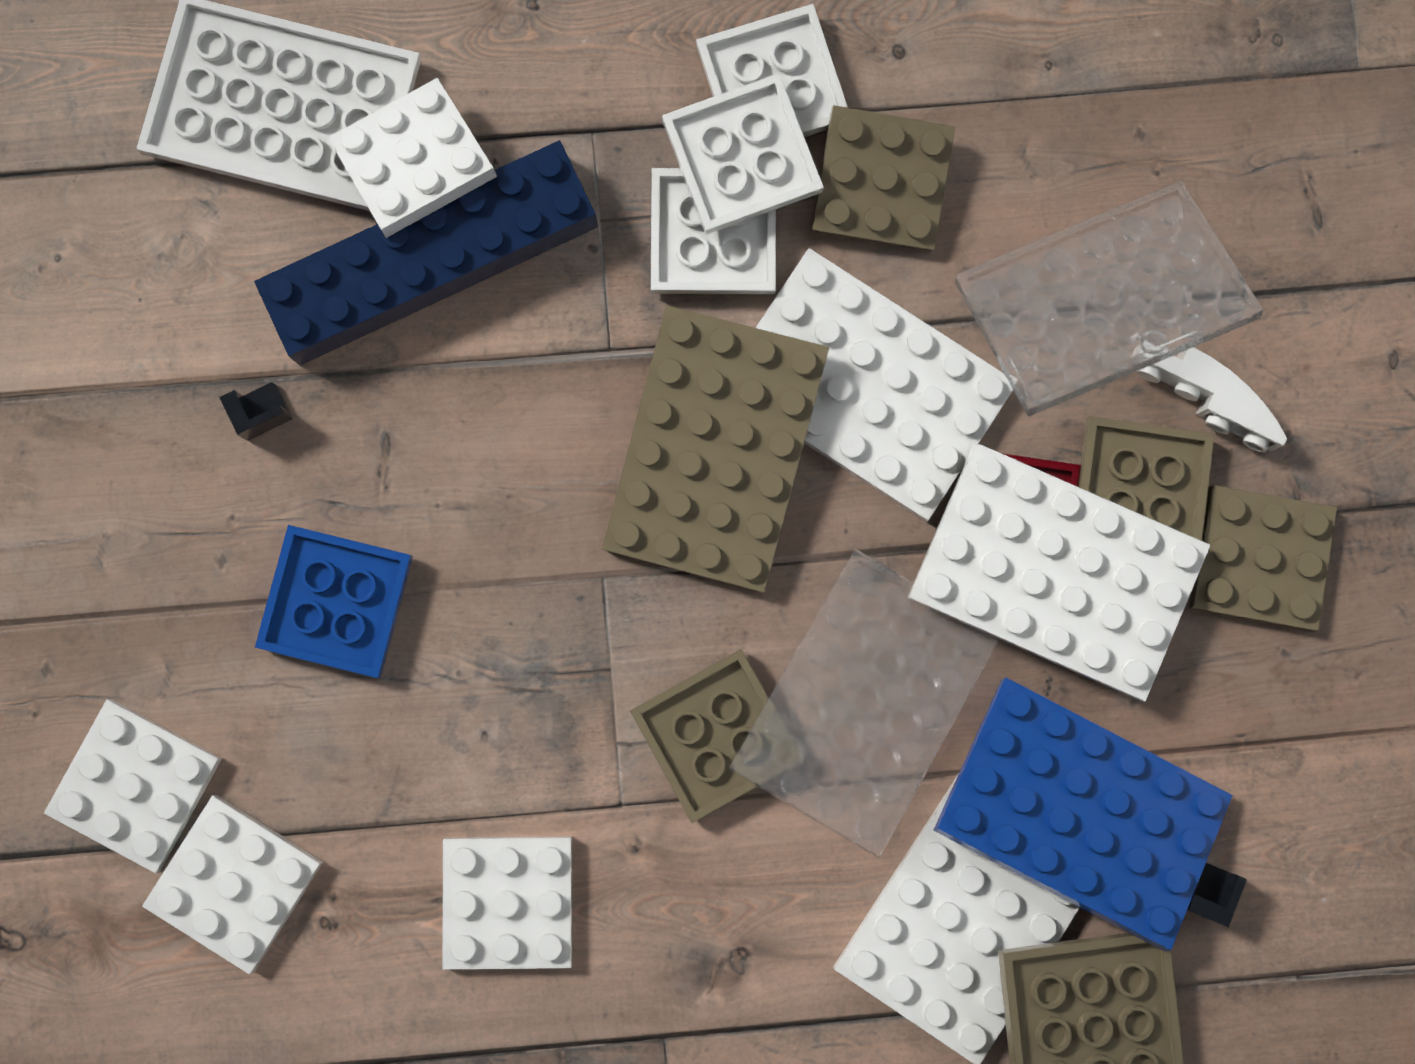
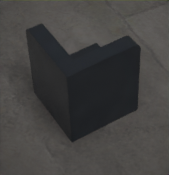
M272 382L245 395H241L233 390L219 397L236 434L247 441L293 419L277 385Z
M1206 863L1187 910L1229 928L1247 879Z

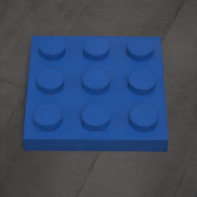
M288 525L255 648L381 679L413 556Z

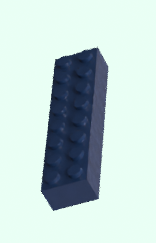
M558 140L495 169L497 177L387 238L384 236L379 225L376 224L255 280L254 283L288 356L301 366L598 228L596 213L561 141Z

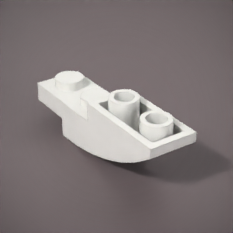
M1147 342L1142 343L1134 350L1128 365L1136 368V373L1145 380L1159 383L1161 380L1175 387L1174 392L1187 400H1202L1196 416L1206 420L1205 425L1211 430L1221 434L1231 432L1243 438L1242 443L1245 446L1262 453L1284 446L1287 437L1265 403L1244 381L1211 356L1191 345L1181 351L1177 357Z

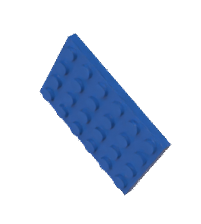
M1005 677L1000 681L933 831L1163 951H1171L1233 795Z

